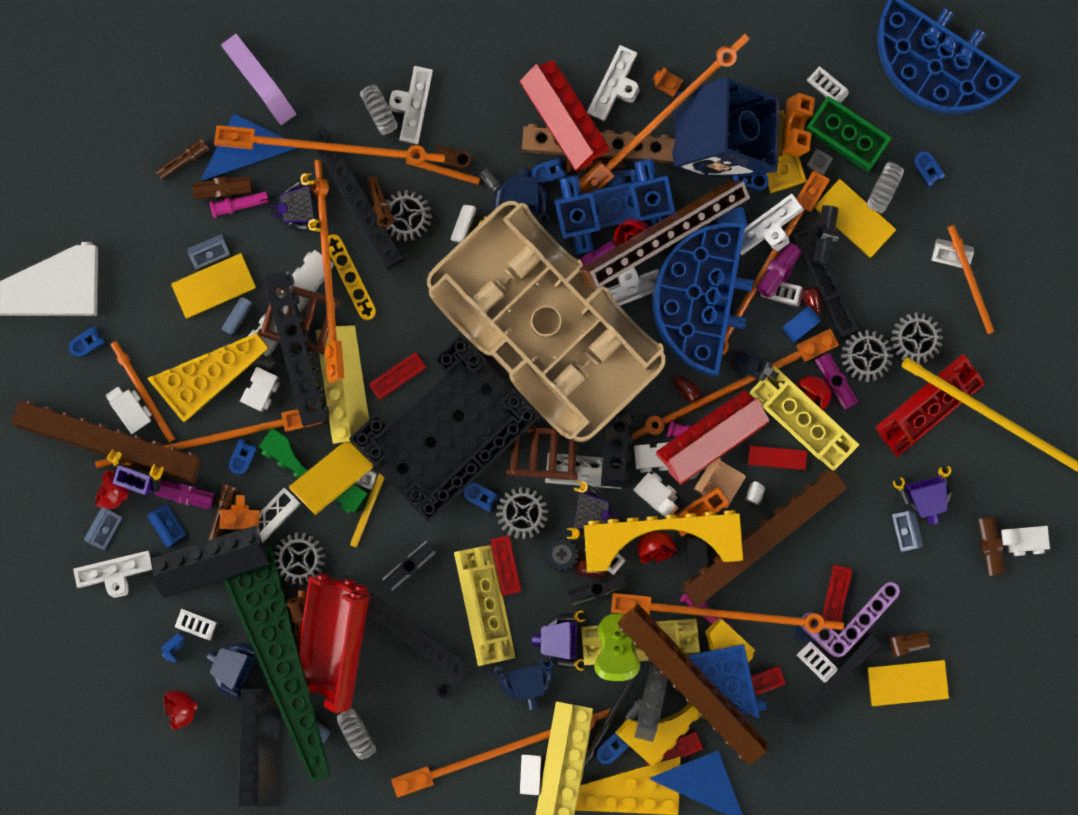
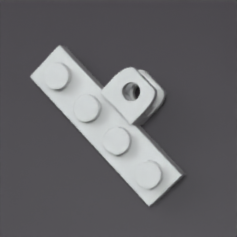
M621 45L619 46L587 111L588 115L605 122L616 98L628 103H634L640 90L636 82L626 77L638 55L637 52Z
M414 66L409 92L395 90L390 95L388 105L390 110L404 114L399 141L418 145L433 72L432 69ZM398 99L400 100V103L397 104L394 100Z
M790 194L745 227L740 251L741 255L764 239L767 240L775 251H779L789 244V238L781 227L804 210L793 194Z
M633 267L617 277L619 284L608 288L610 294L620 306L653 293V286L659 269L638 276Z
M144 551L74 568L77 588L105 582L106 590L113 598L126 596L129 592L127 576L153 570L150 552Z

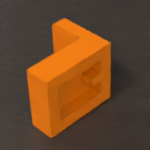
M665 67L662 71L658 70L653 78L655 81L654 87L673 98L683 82L682 79L668 72Z

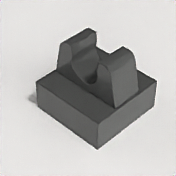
M816 149L807 167L824 175L833 158Z

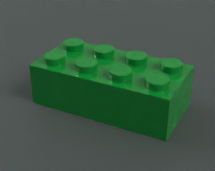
M827 96L805 129L806 132L811 133V136L867 173L891 140L890 136L829 96Z

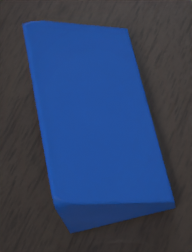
M167 503L147 516L167 548L187 536Z

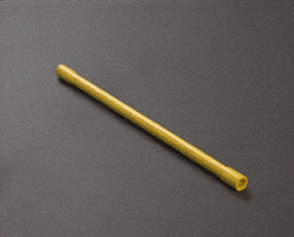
M909 357L903 361L901 367L923 378L1078 472V461L931 373Z

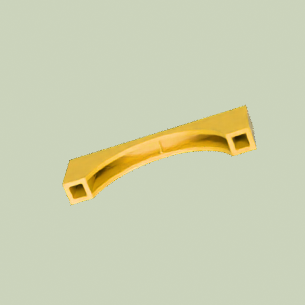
M735 510L724 511V515H716V512H705L704 516L697 517V513L685 514V518H677V515H666V519L658 520V516L646 517V521H639L638 518H627V522L619 523V519L608 520V524H600V521H588V525H584L587 572L608 571L615 556L626 544L643 534L657 530L688 532L711 545L720 555L723 562L743 561L740 514H736Z
M718 618L705 631L710 650L744 644L748 662L753 658L755 649L722 619ZM688 704L679 712L660 719L653 742L634 737L637 720L627 719L615 733L646 762L653 766L661 762L664 757L663 754L675 746L677 743L676 739L680 735L683 736L689 730L691 722L698 720L700 714L693 705Z

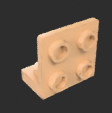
M718 458L707 466L694 490L704 495L719 484L730 499V504L746 476Z

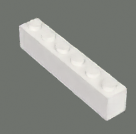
M314 250L312 253L308 252L303 260L305 262L301 268L298 267L293 273L295 285L292 286L316 292L323 282L322 255ZM281 290L283 293L281 297H286L287 292ZM299 296L300 304H297L299 312L303 310L310 300L309 298ZM287 305L283 307V312L285 315L288 309ZM266 314L261 317L258 329H253L249 336L262 329ZM273 317L269 331L278 333ZM262 337L270 347L263 354L268 358L279 342Z

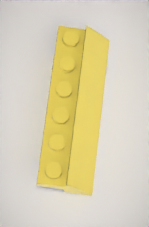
M336 326L337 340L342 341L344 379L336 383H328L325 354L319 353L333 444L350 442L349 438L369 420L355 326ZM321 329L316 330L317 342L321 333ZM329 333L325 345L329 344Z
M774 366L772 369L779 373L777 379L773 380L766 377L749 393L755 399L758 398L762 407L814 456L824 462L831 470H835L860 444Z
M492 545L454 552L478 666L516 658Z
M696 619L656 621L686 655L700 653ZM598 626L581 627L584 665H594L601 652L602 645L597 631ZM636 647L639 661H649L646 658V654Z
M556 701L536 815H575L594 708Z

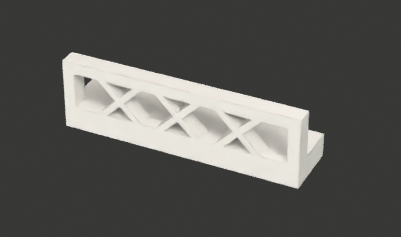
M549 453L547 455L546 471H548L549 466ZM557 454V461H560L561 464L556 465V471L568 472L569 455ZM576 455V462L581 464L575 468V473L578 475L577 480L584 481L593 487L622 489L621 487L600 486L603 457ZM593 463L598 464L600 467L592 468L590 465ZM613 463V464H611V465H617V466H620V467H621V465L618 464V463ZM545 479V483L581 486L579 482H576L577 480Z
M283 488L259 513V519L263 516V521H259V523H263V530L260 532L262 544L301 504L286 488ZM285 493L291 501L285 507H279V499ZM269 509H277V515L274 519L266 521V512Z

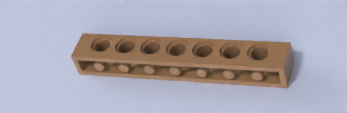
M528 124V127L523 128L522 152L566 156L559 144L556 143L548 127L539 128V125ZM604 130V133L600 134L608 144L610 151L598 158H614L636 135L633 132L615 134V131ZM649 134L640 143L642 145L640 151L632 150L624 158V161H639L653 158L654 163L674 164L672 150L675 146V139L671 135L653 137V134ZM539 135L547 137L545 143H539L536 139ZM615 141H620L623 147L617 150L612 144ZM653 144H658L661 147V151L655 153L650 147Z

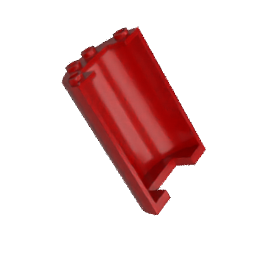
M318 574L317 576H309L298 649L309 692L320 693L328 699H325L324 707L334 713H340L349 710L350 706H352L370 592L366 586L356 584V581L353 579L341 580L329 578L327 574Z

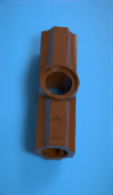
M250 176L237 178L219 177L214 178L213 181L193 183L195 200L208 198L225 199L232 197V195L252 193Z
M995 516L978 519L981 534L980 546L982 554L985 556L988 576L1004 574L1003 544L1001 537L998 536Z

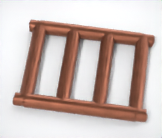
M293 286L294 293L297 292L298 296L310 299L305 322L303 323L304 330H307L309 333L317 302L326 303V296ZM279 287L278 289L279 295L281 290L287 292L286 288ZM333 298L335 311L336 306H339L341 300ZM269 302L262 329H259L257 333L264 338L280 342L278 333L269 331L273 319ZM288 306L286 315L290 316L292 314V309L290 306ZM327 312L317 345L307 342L309 349L312 348L313 352L324 354L325 351L324 346L329 333ZM294 343L293 345L295 347L302 348V346L299 343Z
M530 426L524 432L532 434L529 469H517L520 437L512 443L510 468L506 472L507 475L563 480L578 479V475L575 473L577 442L573 439L569 442L568 472L556 471L558 436L562 435L555 428ZM539 434L551 435L548 471L537 470Z

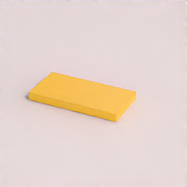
M784 110L779 111L778 170L766 174L770 194L807 182L799 157L781 152L785 121Z
M841 179L813 207L820 214L823 205L838 207L836 228L869 258L896 231L880 214L867 207V203Z
M241 253L171 283L186 319L257 289Z
M343 442L291 484L289 489L316 515L373 469V465L350 442Z
M945 660L867 668L871 706L949 699Z

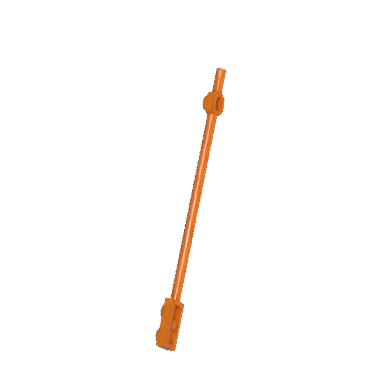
M744 34L731 47L723 46L719 48L716 53L717 60L606 165L600 161L579 181L582 193L601 189L614 177L611 170L721 66L729 67L733 65L737 59L736 52L750 38ZM724 53H729L727 57H723Z
M221 125L216 126L214 140L215 146L252 150L254 143L406 158L413 166L422 165L425 160L445 162V155L426 153L424 148L418 145L411 146L407 151L314 142L255 136V129ZM418 155L419 158L414 159L413 156Z
M315 160L316 179L314 184L311 185V191L318 198L319 220L321 221L320 235L329 344L325 345L324 354L327 364L326 374L328 376V383H336L344 379L345 376L342 341L337 340L325 202L329 184L323 178L322 160Z
M813 170L796 199L804 210L792 218L786 226L784 232L788 238L804 211L809 213L812 211L830 179ZM773 249L751 285V292L747 291L735 311V316L741 317L755 295L758 285L767 274L768 265L773 259L777 258L781 250L775 251ZM727 326L722 355L729 349L727 340L735 327Z
M831 328L797 344V352L772 363L771 369L774 366L779 369L800 358L805 363L839 346ZM746 376L663 418L651 416L647 419L644 427L630 433L632 434V441L647 433L659 435L664 430V426L670 423L671 420L674 421L757 379ZM653 422L658 423L659 427L657 429L652 428L651 424Z
M317 405L309 406V407L312 408V409H315V408L317 407ZM296 409L281 413L282 419L162 447L169 449V446L182 450L270 430L271 428L284 426L285 432L323 424V422L303 427L299 411ZM108 459L95 461L97 469L111 466L112 463ZM120 461V462H121V465H132V464H129V463Z
M613 593L611 612L625 614L638 603L649 615L651 610L805 626L811 633H818L823 628L844 630V622L826 621L821 615L816 613L810 614L807 618L651 603L652 597L618 593ZM816 619L818 621L817 627L811 625L812 620Z
M611 708L592 714L591 729L595 726L596 721L607 717ZM551 729L433 771H429L428 766L392 778L391 781L397 798L434 785V778L550 738Z

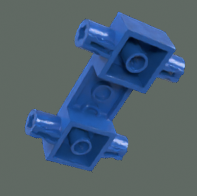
M653 158L634 162L638 180L582 193L578 175L559 179L563 197L554 199L561 236L563 239L572 237L576 254L594 250L591 232L600 231V228L618 225L630 218H637V220L641 221L647 220L651 227L665 219L666 215L675 213L668 176L666 174L656 175ZM651 193L656 195V198H653L654 202L647 200ZM576 210L582 212V214L579 215V219L572 217V214H574Z

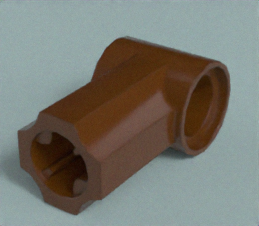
M440 145L435 150V154L445 155V162L438 163L457 167L461 170H468L473 164L472 157L466 151H459ZM462 156L468 157V162L464 165L459 164V158Z
M926 631L889 638L893 657L930 647Z

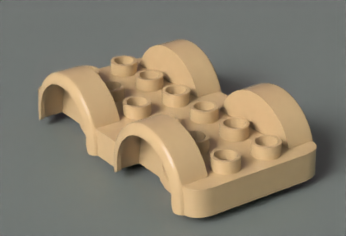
M507 201L498 206L432 269L427 278L429 295L437 307L482 353L487 356L492 355L510 374V380L517 390L551 426L567 439H573L576 442L589 441L659 375L665 364L663 345L647 335L626 314L612 297L608 288L601 286L596 289L585 285L579 270L583 267L581 260H577L570 255L543 228L526 204Z

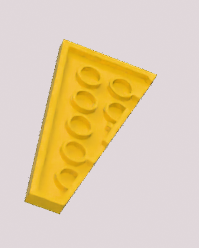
M255 333L147 379L179 418L186 422L270 347L258 333Z
M680 757L662 761L657 765L640 767L581 784L575 811L678 815L679 793L651 781L650 777L679 766Z

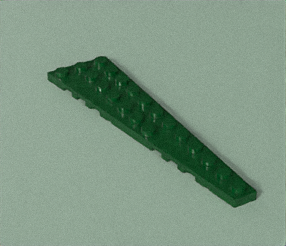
M268 547L266 550L270 565L223 579L308 777L311 783H315L331 774L289 609L286 605L279 570L275 562L273 547Z

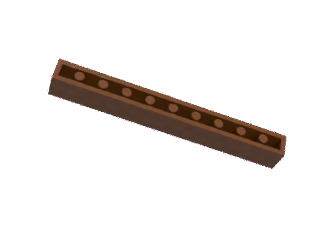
M729 180L581 267L579 270L585 285L598 289L750 199L744 181Z
M27 400L25 403L18 402L11 423L16 428L107 457L112 449L116 453L119 451L122 454L119 459L120 461L148 470L152 469L153 464L157 468L162 466L164 467L162 474L192 484L195 483L202 464L198 455L187 452V454L180 452V449L169 446L168 449L162 447V444L157 441L146 442L141 436L133 435L131 437L119 429L112 431L106 425L97 423L96 426L90 424V421L87 419L79 418L77 420L65 412L58 414L54 412V409L46 406L39 408L36 407L37 404Z
M825 470L817 476L819 478L817 482L813 484L811 481L802 488L804 490L803 493L799 496L796 493L789 498V504L785 507L781 505L773 511L774 516L770 519L766 517L758 523L760 527L755 531L750 529L746 532L742 540L743 561L723 562L718 554L713 559L714 563L708 566L706 564L698 570L699 575L693 578L691 576L684 581V587L681 590L694 607L700 606L844 492L847 486L834 470L829 472Z
M638 603L620 618L618 622L620 630L632 639L633 644L646 654V658L659 668L660 673L672 682L673 687L685 696L686 701L698 710L700 716L712 725L713 730L718 734L720 733L725 739L726 744L734 748L742 761L747 762L750 766L767 753L770 744Z

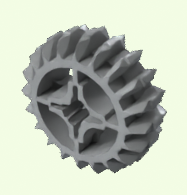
M373 84L360 91V96L379 132L385 135L397 129V122L378 86Z
M886 163L868 199L867 207L880 213L886 210L903 176L904 170L896 163Z
M405 190V196H402L401 192L398 191V198H395L392 194L390 196L393 201L391 202L388 199L385 201L390 205V214L393 208L400 204L401 210L398 214L394 215L393 223H404L408 231L399 230L393 224L385 227L387 232L392 230L390 237L397 234L396 239L398 241L401 239V236H404V242L408 241V236H411V240L415 241L414 234L421 238L422 235L419 231L422 230L426 233L427 229L424 225H431V222L426 220L432 218L431 214H426L431 211V207H425L428 204L427 200L420 202L423 198L422 195H419L416 199L415 191L412 192L411 196H409L408 190ZM405 201L415 203L420 209L407 208ZM403 208H405L408 214L411 213L408 219L409 225L407 223V220L401 218L404 216ZM422 214L419 225L413 229L412 220Z
M917 312L914 313L913 319L910 314L906 315L907 321L903 317L900 318L901 324L896 323L894 325L898 330H892L891 332L897 335V337L891 338V341H897V344H894L892 348L898 347L900 349L896 352V355L903 353L904 355L901 360L904 361L908 356L912 360L915 359V362L920 364V358L924 363L928 362L927 356L932 360L934 358L932 352L935 354L939 353V350L935 347H942V343L937 342V340L943 339L942 335L937 336V333L941 332L942 329L938 328L935 330L934 328L938 322L936 321L931 324V316L924 320V313L918 318ZM913 324L912 334L902 336L905 327ZM919 324L924 325L930 331L931 335L924 334L921 331V326H919ZM915 333L918 337L923 338L918 341L919 344L916 343V340L910 339L915 336ZM932 341L930 348L925 353H921L922 343ZM903 342L910 343L915 353L907 350Z
M869 330L865 331L864 336L861 331L857 332L858 338L855 335H851L850 337L853 342L850 340L845 341L849 348L842 347V350L847 352V354L841 355V358H847V361L842 362V365L849 364L850 366L845 371L849 372L852 369L854 371L851 374L852 378L859 374L858 381H861L863 376H865V382H869L870 376L873 381H876V374L882 378L884 375L881 370L888 372L889 369L885 365H892V362L887 360V358L893 357V354H887V351L892 350V347H885L889 341L885 340L882 343L880 341L883 338L882 334L875 338L876 331H873L871 336H869ZM864 341L862 352L852 353L854 346ZM870 342L875 343L880 348L881 353L874 352L871 349ZM866 350L868 352V355L873 356L872 358L868 359V362L866 361L865 357L861 356L862 354L864 355L866 353ZM852 359L860 360L863 363L864 371L859 369ZM882 359L880 366L876 370L870 371L871 362Z
M519 487V493L516 494L515 489H512V496L506 492L505 497L507 500L500 499L504 506L497 505V509L502 510V512L496 513V516L503 518L498 521V524L505 523L502 530L504 531L509 528L510 530L507 533L509 536L512 532H516L515 539L518 538L519 533L522 534V539L526 538L525 533H528L529 537L532 538L533 530L537 534L540 533L537 526L545 527L540 521H547L548 519L542 516V514L548 513V510H542V507H545L547 504L546 502L539 503L543 499L542 496H539L537 499L535 498L537 491L530 495V488L526 489V493H522L523 489ZM526 498L532 502L523 506L516 502L515 499ZM511 504L515 510V515L508 521L506 509ZM536 506L538 519L534 523L529 512ZM518 509H521L522 511L524 509H527V512L525 514L527 515V517L524 518V516H520L517 519H515L517 517V514H519ZM518 521H524L529 527L521 529L514 527L513 524Z
M295 533V539L291 535H287L289 542L281 539L284 546H276L281 551L280 553L274 552L275 556H279V559H275V562L280 564V566H277V569L283 570L279 574L280 577L285 574L287 575L285 578L286 582L292 577V584H296L297 579H299L300 585H303V578H306V581L309 582L310 575L317 576L314 573L315 571L322 572L318 565H325V562L319 561L320 558H325V554L319 555L323 547L316 548L319 544L318 540L311 543L314 538L313 536L306 540V533H303L301 539H299V534ZM305 543L308 547L298 552L291 545ZM286 550L289 551L292 557L287 566L284 564ZM313 551L315 561L311 568L307 562V557ZM295 554H304V558H302L304 559V564L300 562L295 563ZM296 566H301L307 573L295 575L290 571Z
M352 708L341 712L337 716V721L355 755L361 760L372 756L376 752V747L357 712Z

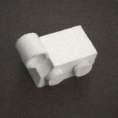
M118 386L106 394L110 405L131 434L151 421V412L146 406H141L139 403L141 398L135 390L131 392L128 389L123 392Z
M648 472L633 491L665 518L666 515H673L679 509L673 503L677 499L675 496L677 492L670 485L665 487L661 483L662 479L653 472L651 475Z
M1048 526L1001 530L1003 545H1007L1008 553L1014 552V556L1026 555L1025 551H1033V554L1045 553L1044 549H1050Z

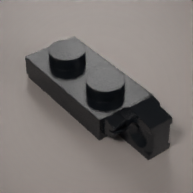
M742 351L738 352L731 366L735 371L760 381L765 380L766 377L776 380L779 373L771 369L772 365L769 362Z

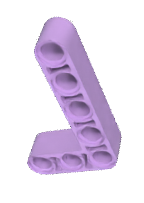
M234 34L221 44L222 48L259 94L281 126L296 115L278 86L237 34Z
M892 582L883 585L839 634L832 629L823 628L822 630H826L829 634L827 640H822L819 637V632L811 633L805 626L801 627L833 657H841L851 649L898 597L899 587ZM886 587L894 589L893 597L886 595ZM873 601H879L881 603L882 607L880 611H876L873 609ZM807 613V614H805L804 616H802V618H806V617H808L810 614H814V613ZM861 615L868 617L869 622L867 625L860 623L859 618ZM814 619L813 627H817L819 623ZM848 629L855 631V639L847 637L846 632ZM835 643H840L843 646L842 653L838 654L834 651Z

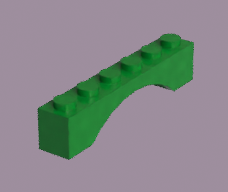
M271 428L259 446L262 449L261 454L269 459L274 457L278 460L277 465L285 470L290 468L294 471L292 475L299 479L308 470L296 458L290 440ZM353 484L335 500L341 503L340 508L347 513L351 511L355 513L368 494Z

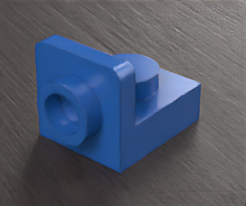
M177 633L161 647L163 651L161 654L168 662L172 661L175 663L178 661L171 651H177L184 645L182 641L186 638L181 633Z

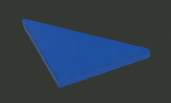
M233 114L228 124L231 127L255 129V136L284 138L236 114ZM254 143L253 150L217 146L201 179L207 181L216 176L233 172L234 170L299 148Z
M744 644L687 655L727 699L754 717L760 718Z
M718 750L650 777L651 781L713 808L722 814L743 815Z

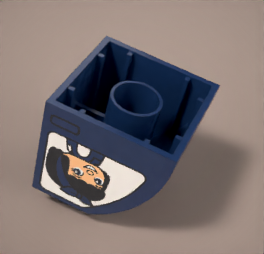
M726 77L701 85L674 111L675 146L672 150L674 166L700 176L746 177L772 173L778 170L779 98ZM682 92L676 93V98H677Z

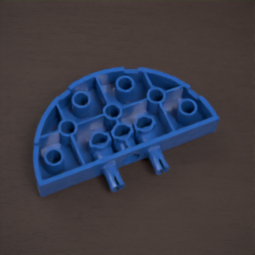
M888 0L878 25V53L890 82L912 103L929 111L942 114L971 113L986 108L998 101L1021 77L977 48L986 36L983 31L977 38L981 30L975 29L967 42L945 28L954 15L950 11L945 17L948 9L943 8L937 20L934 21L903 0Z
M720 223L704 227L688 235L663 260L653 286V316L665 345L685 365L695 371L713 377L719 374L727 326L744 329L746 325L744 323L746 322V317L730 315L734 288L751 292L752 286L749 285L753 284L752 279L739 278L736 275L745 224Z

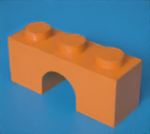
M797 93L787 99L782 153L799 157L810 151L811 133L804 131L807 120L813 116L815 98Z
M718 484L676 515L677 518H685V514L697 513V517L704 516L705 512L717 513L729 504L730 499ZM677 530L681 536H684L688 533Z

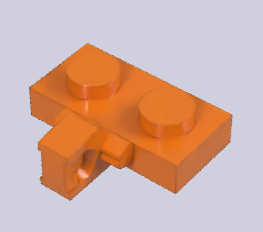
M236 495V505H231V510H220V529H246L255 525L259 527V510H249V505H245V495Z

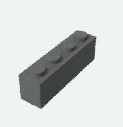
M651 663L648 671L634 735L635 738L653 742L657 731L668 680L667 677L660 673L659 668L654 663Z

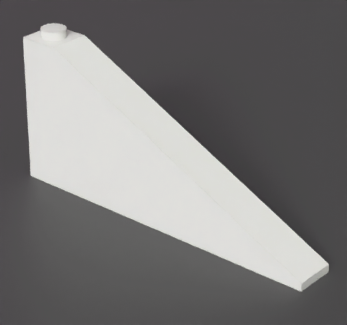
M81 242V245H75L0 281V316H97L98 247L93 245L92 242Z

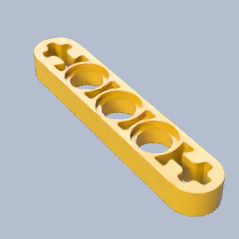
M334 234L329 235V244L331 239L338 240V249L341 250L343 248L344 250L333 256L332 253L336 251L333 246L329 247L330 257L360 317L364 320L373 319L376 315V309L341 238ZM341 255L346 256L348 259L347 263L343 266L337 264V258ZM349 272H353L356 275V279L352 283L345 280V275ZM357 289L364 291V297L360 300L355 299L353 296L354 291ZM368 299L369 302H366L365 304L368 309L372 308V311L370 312L371 315H363L362 312H364V308L362 304L359 307L357 304L363 303Z

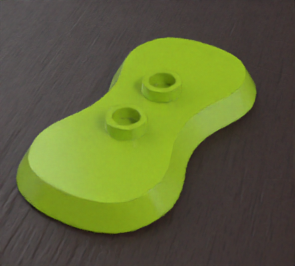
M622 613L607 615L601 620L597 628L602 646L601 652L595 661L594 669L600 678L609 681L630 680L638 674L640 669L636 646L633 644L632 639L620 630L618 625L620 618L624 615Z

